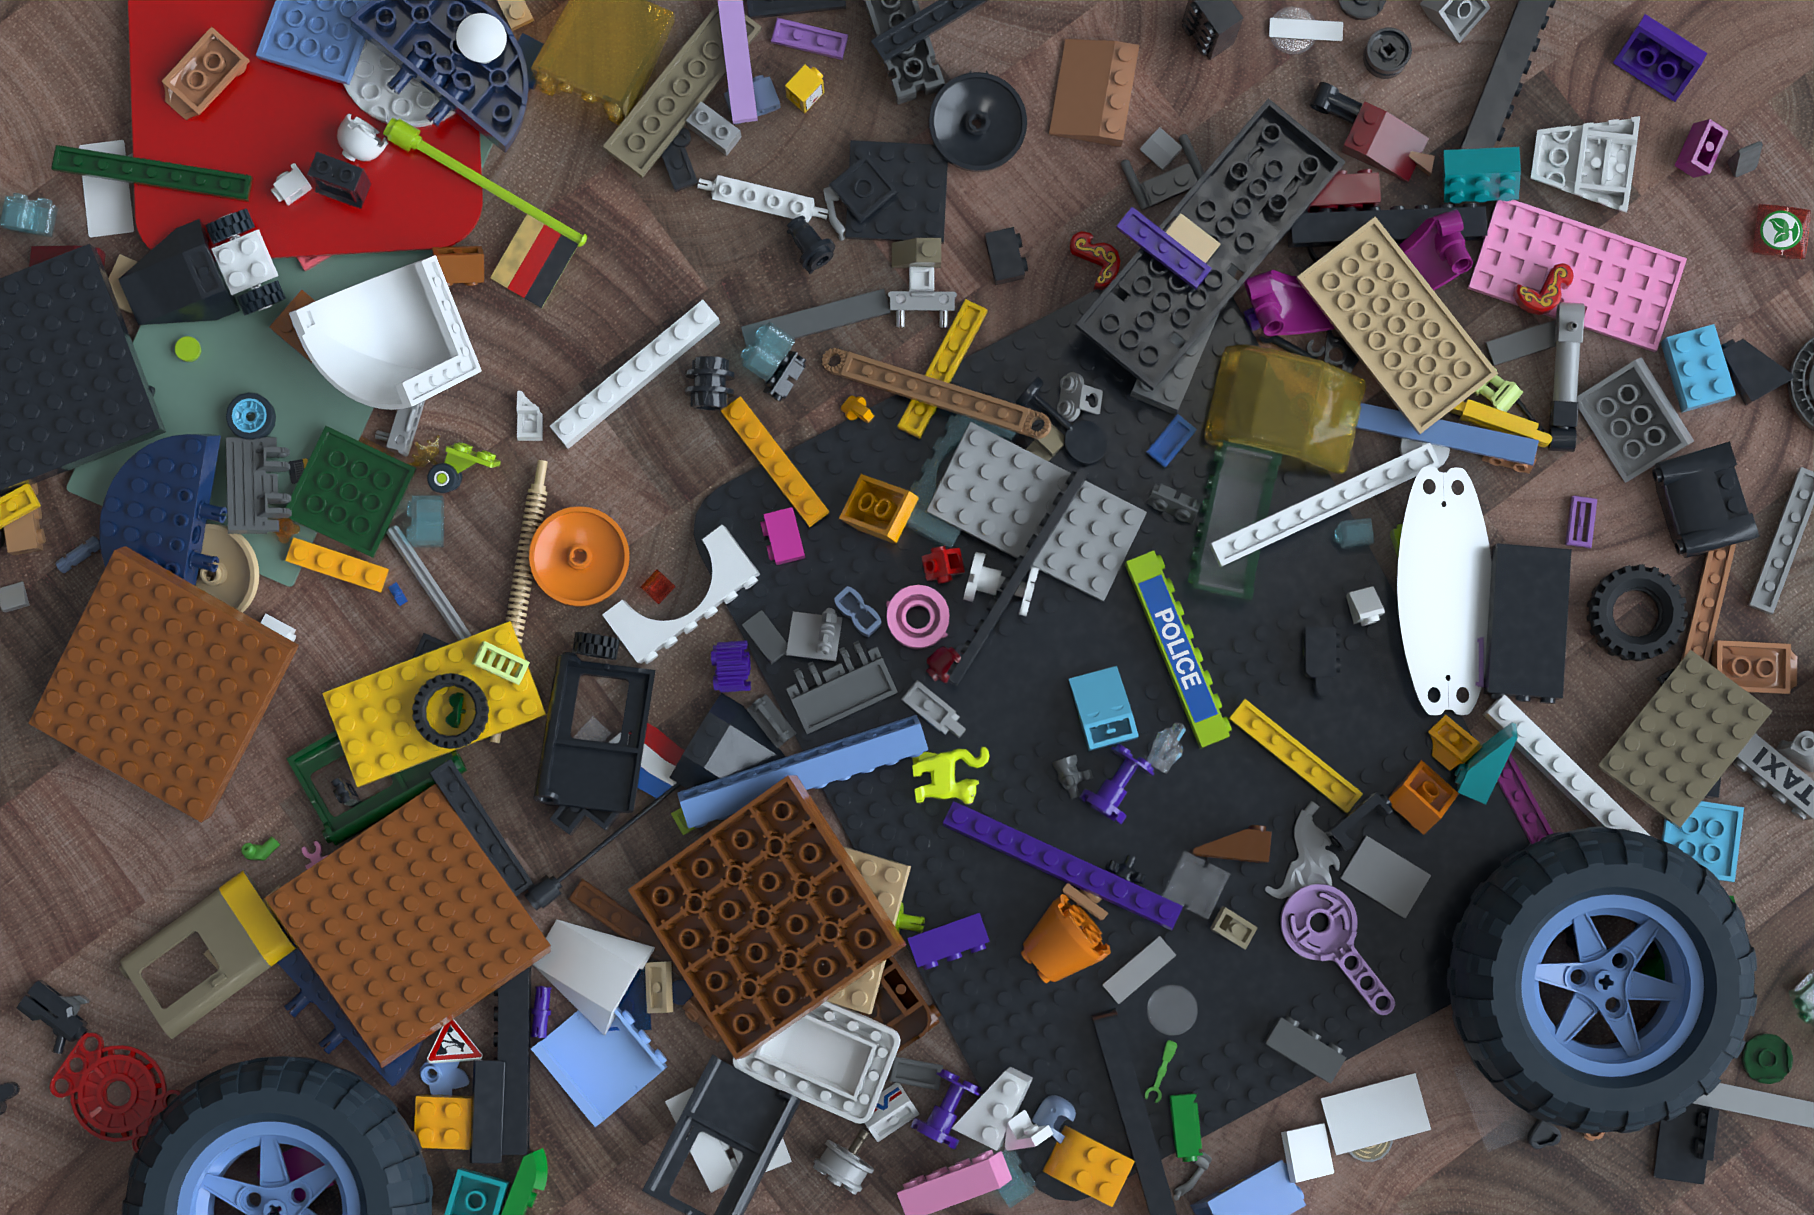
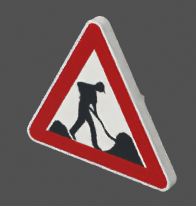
M453 1019L442 1027L427 1057V1062L431 1064L481 1060L483 1055Z

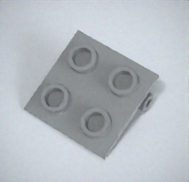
M827 608L822 615L793 612L786 655L836 661L842 617H837L835 610L832 608Z

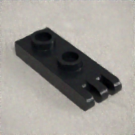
M338 777L331 781L333 787L336 788L333 790V793L340 803L354 807L362 802L350 780Z

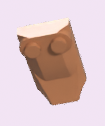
M211 27L162 80L165 88V102L185 120L200 115L236 76L244 73L250 60Z
M1714 641L1711 665L1748 693L1790 694V690L1797 686V656L1792 652L1791 644Z

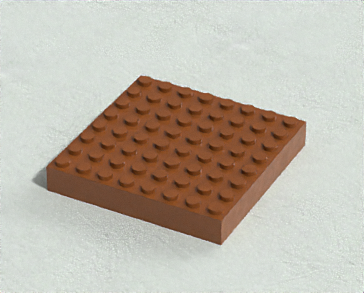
M124 546L114 550L28 724L202 823L210 818L216 809L299 645Z
M788 775L628 889L735 1060L746 1058L907 945L800 779L795 775Z
M436 784L265 897L270 910L381 1068L551 952V945Z

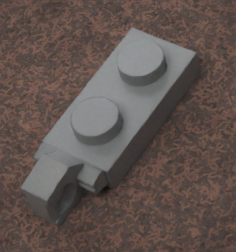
M918 680L901 699L902 702L945 735L950 731L960 738L966 730L957 722L960 717L956 714V711Z

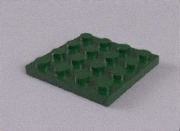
M325 426L291 495V501L286 506V508L292 510V516L288 519L374 558L417 468Z

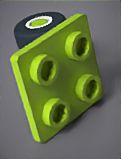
M462 442L454 443V445L446 446L445 452L448 453L445 462L436 464L429 470L427 481L430 488L437 493L451 492L460 486L462 471L475 463L493 468L500 466L501 461L495 459L496 454L484 450L482 452H474L471 445Z

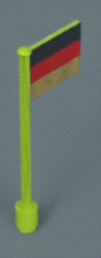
M393 117L383 132V135L388 137L387 140L407 152L411 148L414 150L417 148L527 213L490 278L542 308L577 247H581L586 243L587 235L578 233L424 142L422 137L419 136V129L400 118L397 120Z

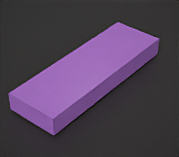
M777 18L771 43L843 60L848 34Z

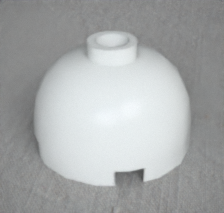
M351 114L346 115L337 132L338 143L343 149L342 154L351 161L356 159L360 161L373 160L383 152L388 145V141L385 137L381 141L376 136L380 132L361 118L356 116L352 120Z

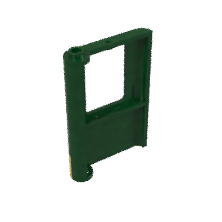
M335 730L286 758L323 822L325 829L321 832L328 844L333 842L335 846L384 819L435 785L436 783L429 772L447 760L451 759L461 774L467 771L458 751H452L390 775L393 781L390 787L341 815L334 817L311 780V775L345 755L337 731Z

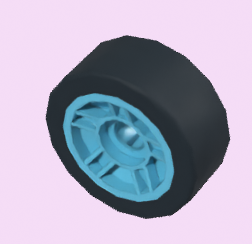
M248 392L238 395L231 401L227 407L226 420L228 427L236 436L253 440L266 437L275 427L276 414L274 407L266 398L257 393ZM254 413L255 419L248 421L246 415Z

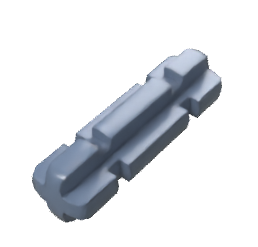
M92 536L86 541L85 545L82 543L66 554V558L62 557L56 561L55 564L59 571L66 573L72 569V565H78L91 556V552L95 553L101 549L100 541L97 537Z

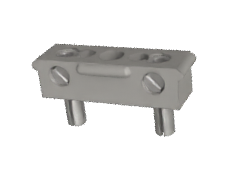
M890 291L888 293V297H890V310H896V327L899 328L900 310L901 328L905 327V311H940L939 327L943 328V311H945L944 327L947 328L948 311H954L955 298L957 296L955 292Z
M425 400L412 407L398 409L391 432L386 433L378 430L376 431L378 435H375V438L386 441V447L390 450L399 452L405 457L408 456Z

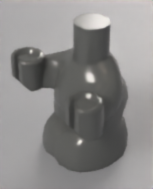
M1076 755L1052 762L1054 769L1058 773L1059 782L1068 790L1071 799L1080 796L1077 788L1080 781L1093 778L1090 769L1078 772Z

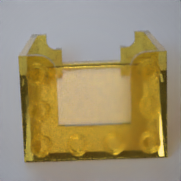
M569 0L531 67L538 87L541 88L540 91L552 97L554 94H560L561 91L571 94L572 91L581 95L583 100L594 104L595 101L601 103L605 114L608 115L607 119L612 123L620 125L642 96L676 20L674 12L646 0Z

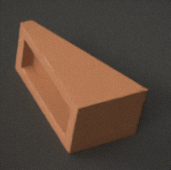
M1411 151L1409 157L1417 164L1416 167L1430 176L1435 156Z

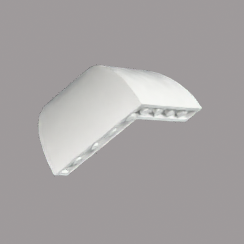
M436 255L364 281L289 313L302 346L318 371L339 391L367 406L389 410L412 407L482 371Z

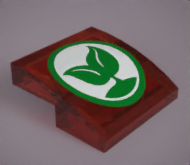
M1759 204L1753 253L1758 255L1780 256V258L1806 259L1811 210Z

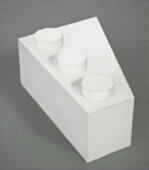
M1009 1067L952 1129L997 1151L1002 1147L1006 1139L1007 1123L1016 1116L1033 1078Z

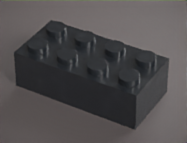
M1188 0L1182 19V28L1189 37H1194L1197 42L1196 47L1201 55H1207L1209 60H1211L1235 43L1244 17L1231 0Z

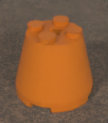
M1064 894L1052 902L1024 941V950L1021 952L1023 958L1029 964L1033 962L1039 970L1037 973L1045 983L1049 981L1057 982L1102 961L1111 953L1109 945H1103L1100 935L1102 932L1095 922L1078 904L1075 906L1068 903L1069 898Z

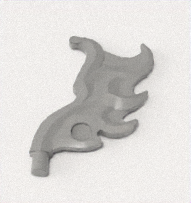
M1313 801L1304 810H1301L1296 820L1294 840L1298 851V858L1290 863L1283 885L1279 889H1273L1269 886L1265 887V891L1275 898L1283 899L1290 897L1296 890L1310 884L1332 886L1329 866L1334 865L1335 870L1339 871V859L1334 853L1325 849L1327 845L1330 846L1332 844L1329 837L1316 827L1312 821L1313 814L1319 808Z

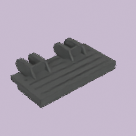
M226 437L228 534H267V532H279V520L267 519H281L292 516V510L288 508H268V504H286L291 501L289 494L278 493V474H266V472H286L290 469V464L286 461H266V458H285L290 455L288 448L277 447L276 437H262L253 440L240 437Z
M859 641L854 642V649L862 662L854 667L849 659L848 651L844 647L839 649L848 672L845 673L841 663L822 671L826 680L824 683H822L813 661L808 663V669L817 683L811 687H807L802 671L799 668L793 670L803 692L799 693L796 684L787 687L786 690L807 734L898 693L877 646L867 650L872 660L868 662Z

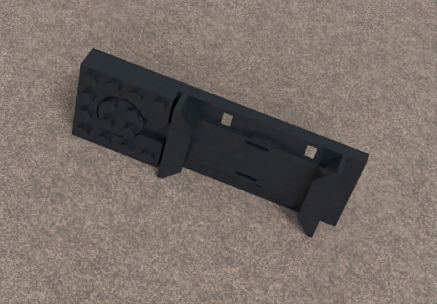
M1268 98L1159 226L1160 229L1166 232L1171 226L1170 222L1181 213L1220 243V246L1206 262L1212 269L1195 290L1140 248L1076 323L1075 327L1153 391L1160 381L1166 378L1171 368L1265 257L1274 250L1277 243L1282 240L1338 174L1346 161ZM1232 265L1244 274L1238 281L1227 272ZM1117 285L1129 294L1124 302L1112 293V290ZM1174 333L1186 341L1181 349L1169 340Z

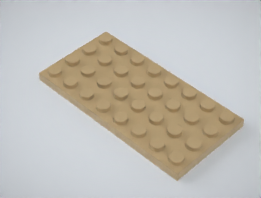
M1376 217L1372 218L1296 277L1418 435L1498 374Z

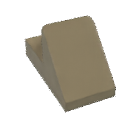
M1051 424L1049 434L1041 439L1035 438L1026 450L1049 462L1064 446L1065 436Z
M1222 906L1210 927L1211 931L1225 937L1245 950L1258 928Z

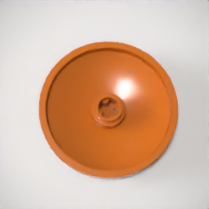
M569 507L549 516L536 530L529 551L530 567L538 586L550 598L568 606H590L610 597L624 581L629 567V546L622 529L607 514L590 507Z

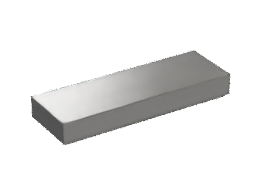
M1158 936L1103 983L1102 986L1120 1004L1174 958L1176 954Z

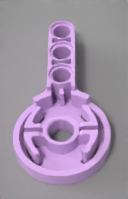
M1310 884L1296 890L1285 902L1280 917L1281 931L1287 944L1305 958L1335 961L1372 1010L1380 1015H1387L1392 1012L1395 1006L1394 998L1354 947V940L1357 934V915L1350 899L1340 890L1325 884ZM1321 912L1326 914L1329 924L1324 931L1316 932L1310 926V919L1315 913ZM1341 916H1342V918H1343L1344 929H1346V930H1343V924H1342ZM1348 956H1355L1357 959V964L1352 969H1346L1344 961ZM1364 976H1371L1372 985L1368 989H1362L1360 986V980ZM1380 996H1386L1388 999V1004L1383 1009H1378L1375 1004L1376 999Z

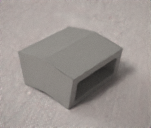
M1159 127L1143 144L1140 151L1161 170H1164L1180 153L1183 147Z

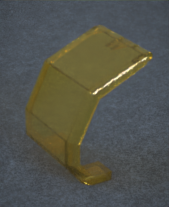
M1255 345L1226 346L1205 428V440L1210 445L1221 447L1222 442L1249 445L1297 457L1333 473L1343 474L1348 469L1351 456L1350 450H1352L1356 434L1355 426L1358 425L1362 408L1360 404L1363 402L1367 385L1364 379L1321 360Z

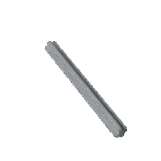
M397 525L389 528L386 534L457 639L460 641L472 636Z

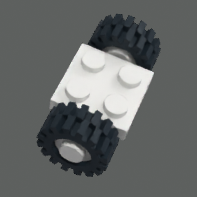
M247 209L225 215L205 225L213 244L230 238L229 242L212 248V252L231 295L251 288L252 291L237 297L244 316L271 307L273 304L286 299L278 280L260 287V283L279 275L259 230L241 237L239 235L255 227Z

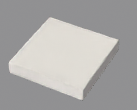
M1325 1123L1281 1132L1290 1183L1334 1173Z

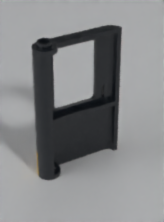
M563 652L562 655L557 656L533 796L535 801L544 804L616 813H632L634 811L656 670L581 661L572 652ZM588 675L629 682L621 737L618 743L571 737L581 676Z
M712 1054L642 1192L683 1215H706L670 1194V1189L698 1134L704 1132L740 1151L743 1156L713 1215H744L801 1100L790 1093L776 1090Z

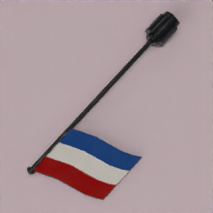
M647 723L637 787L656 799L557 879L554 875L549 878L546 874L528 888L529 892L524 896L536 911L541 907L544 909L562 894L559 890L563 887L560 884L562 880L681 786L669 777L685 750L680 748L656 727ZM619 733L608 743H618L620 741L621 733Z

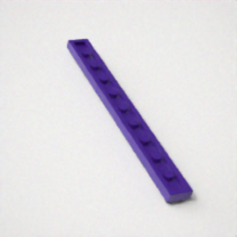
M953 801L943 821V826L1171 931L1183 908L1178 903Z

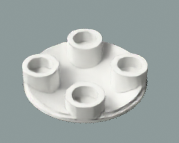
M485 13L473 14L465 18L459 25L456 34L457 46L468 59L487 64L503 52L506 45V32L501 22L495 17Z

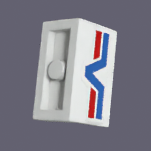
M895 1083L881 1092L874 1113L870 1120L865 1122V1125L876 1141L879 1142L918 1116L919 1112L900 1083Z

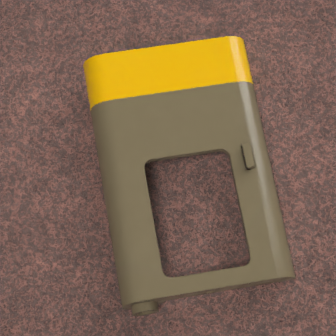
M242 870L120 959L121 966H119L121 973L125 978L131 979L159 1025L171 1039L175 1038L296 949L257 892L258 887L245 870ZM198 932L219 964V970L168 1008L163 1009L143 979L141 972L192 933Z

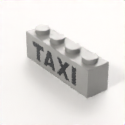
M1755 733L1734 759L1733 765L1742 772L1748 771L1754 776L1752 780L1760 787L1770 789L1773 792V798L1781 804L1786 802L1793 808L1791 812L1801 820L1814 819V781Z

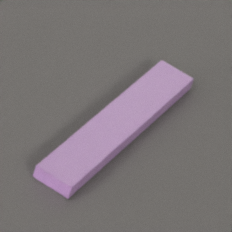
M718 0L733 124L758 121L743 0Z

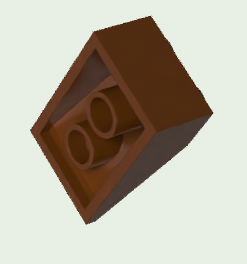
M1251 825L1248 826V829L1189 850V855L1267 863L1270 856L1272 832L1266 831V826Z

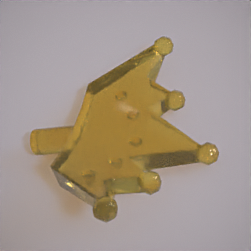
M440 435L436 436L437 439L434 443L427 440L428 447L415 442L414 444L417 445L419 456L412 454L415 461L409 465L425 467L429 462L433 465L438 464L434 457L439 453Z

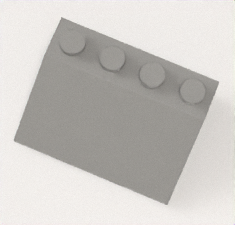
M1642 357L1634 360L1577 396L1580 412L1625 483L1694 442Z

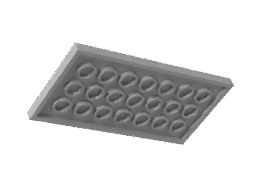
M969 422L925 512L1018 559L1020 555L1025 557L1029 548L1026 545L1032 535L1038 536L1043 527L1039 526L1045 514L1049 513L1051 515L1056 506L1052 505L1058 493H1065L1069 486L1065 482L1071 473ZM1085 481L1032 566L1100 601H1104L1147 512Z

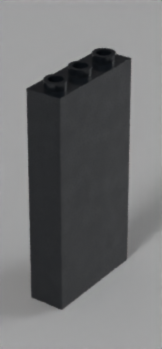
M1500 543L1492 546L1483 693L1491 695L1490 699L1498 700L1503 695L1514 696L1515 701L1530 702L1531 698H1539L1540 703L1555 704V700L1563 698L1572 549Z

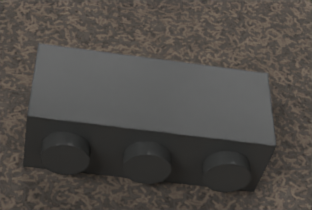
M1286 1016L1285 1019L1278 1017L1263 1043L1331 1084L1346 1060V1057L1341 1054L1343 1050L1331 1042L1328 1046L1320 1042L1321 1036L1310 1029L1307 1032L1299 1029L1300 1023L1291 1017Z

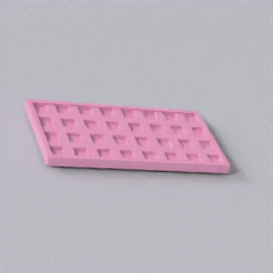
M1516 200L1496 201L1487 228L1488 236L1483 240L1467 289L1517 305L1513 294L1514 288L1518 284L1539 294L1551 268L1556 264L1564 263L1571 267L1574 278L1567 289L1563 290L1561 288L1562 296L1560 302L1584 304V329L1652 352L1657 351L1687 258ZM1557 306L1549 313L1543 315L1556 319Z

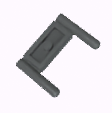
M1187 134L1180 135L1179 142L1189 163L1149 179L1142 184L1139 183L1128 159L1121 161L1120 165L1141 211L1189 191L1205 173Z

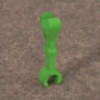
M1171 1040L1166 1042L1162 1057L1163 1061L1158 1068L1154 1086L1148 1087L1145 1090V1099L1148 1098L1150 1091H1156L1158 1096L1155 1103L1161 1100L1162 1094L1159 1086L1166 1074L1168 1062L1170 1063L1175 1054L1176 1042Z

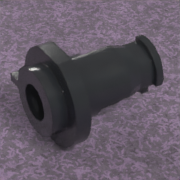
M798 216L788 223L787 227L790 229L786 232L791 234L794 243L803 254L799 259V263L809 274L823 267L832 259L836 247L834 242L829 238L821 239L813 227L806 222L805 216Z

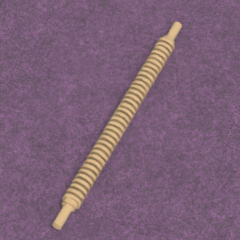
M538 460L534 484H531V489H528L527 492L532 494L527 495L526 498L531 500V502L526 501L525 503L530 508L524 509V512L529 514L523 515V518L528 521H522V525L527 527H521V531L526 533L520 534V538L524 540H519V544L523 546H518V551H522V553H517V557L521 559H516L515 562L520 564V566L515 565L514 568L519 572L513 573V576L518 577V579H512V582L517 585H511V589L516 591H510V595L515 597L509 598V602L513 604H508V608L512 609V611L507 610V615H511V617H506L505 620L512 622L517 637H523L524 634L519 632V630H524L525 628L520 624H525L526 622L521 617L526 618L527 616L522 611L528 610V607L523 606V604H529V601L524 600V598H530V594L525 592H531V588L526 586H531L532 581L528 579H533V575L529 574L532 573L529 561L530 545L537 530L536 528L541 525V523L537 522L543 521V517L539 515H544V511L540 509H545V504H541V502L545 503L546 498L542 496H547L548 493L545 491L546 486H544L548 462ZM501 733L491 736L490 742L500 743Z

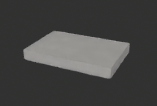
M1365 836L1340 879L1399 916L1406 918L1431 875L1370 837Z

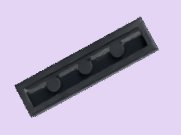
M473 1061L470 1163H501L505 1061Z

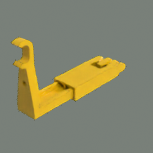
M1469 399L1466 402L1462 401L1449 411L1459 415L1462 421L1492 431L1539 440L1538 446L1543 448L1547 447L1552 441L1550 434L1537 430L1539 423Z

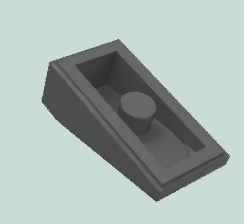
M1758 141L1741 148L1728 159L1727 163L1734 177H1739L1757 168L1763 146L1762 142Z
M762 610L742 624L771 665L786 654L787 642Z

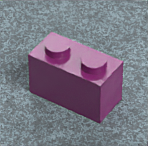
M1711 119L1693 123L1675 166L1693 178L1710 174L1729 131Z

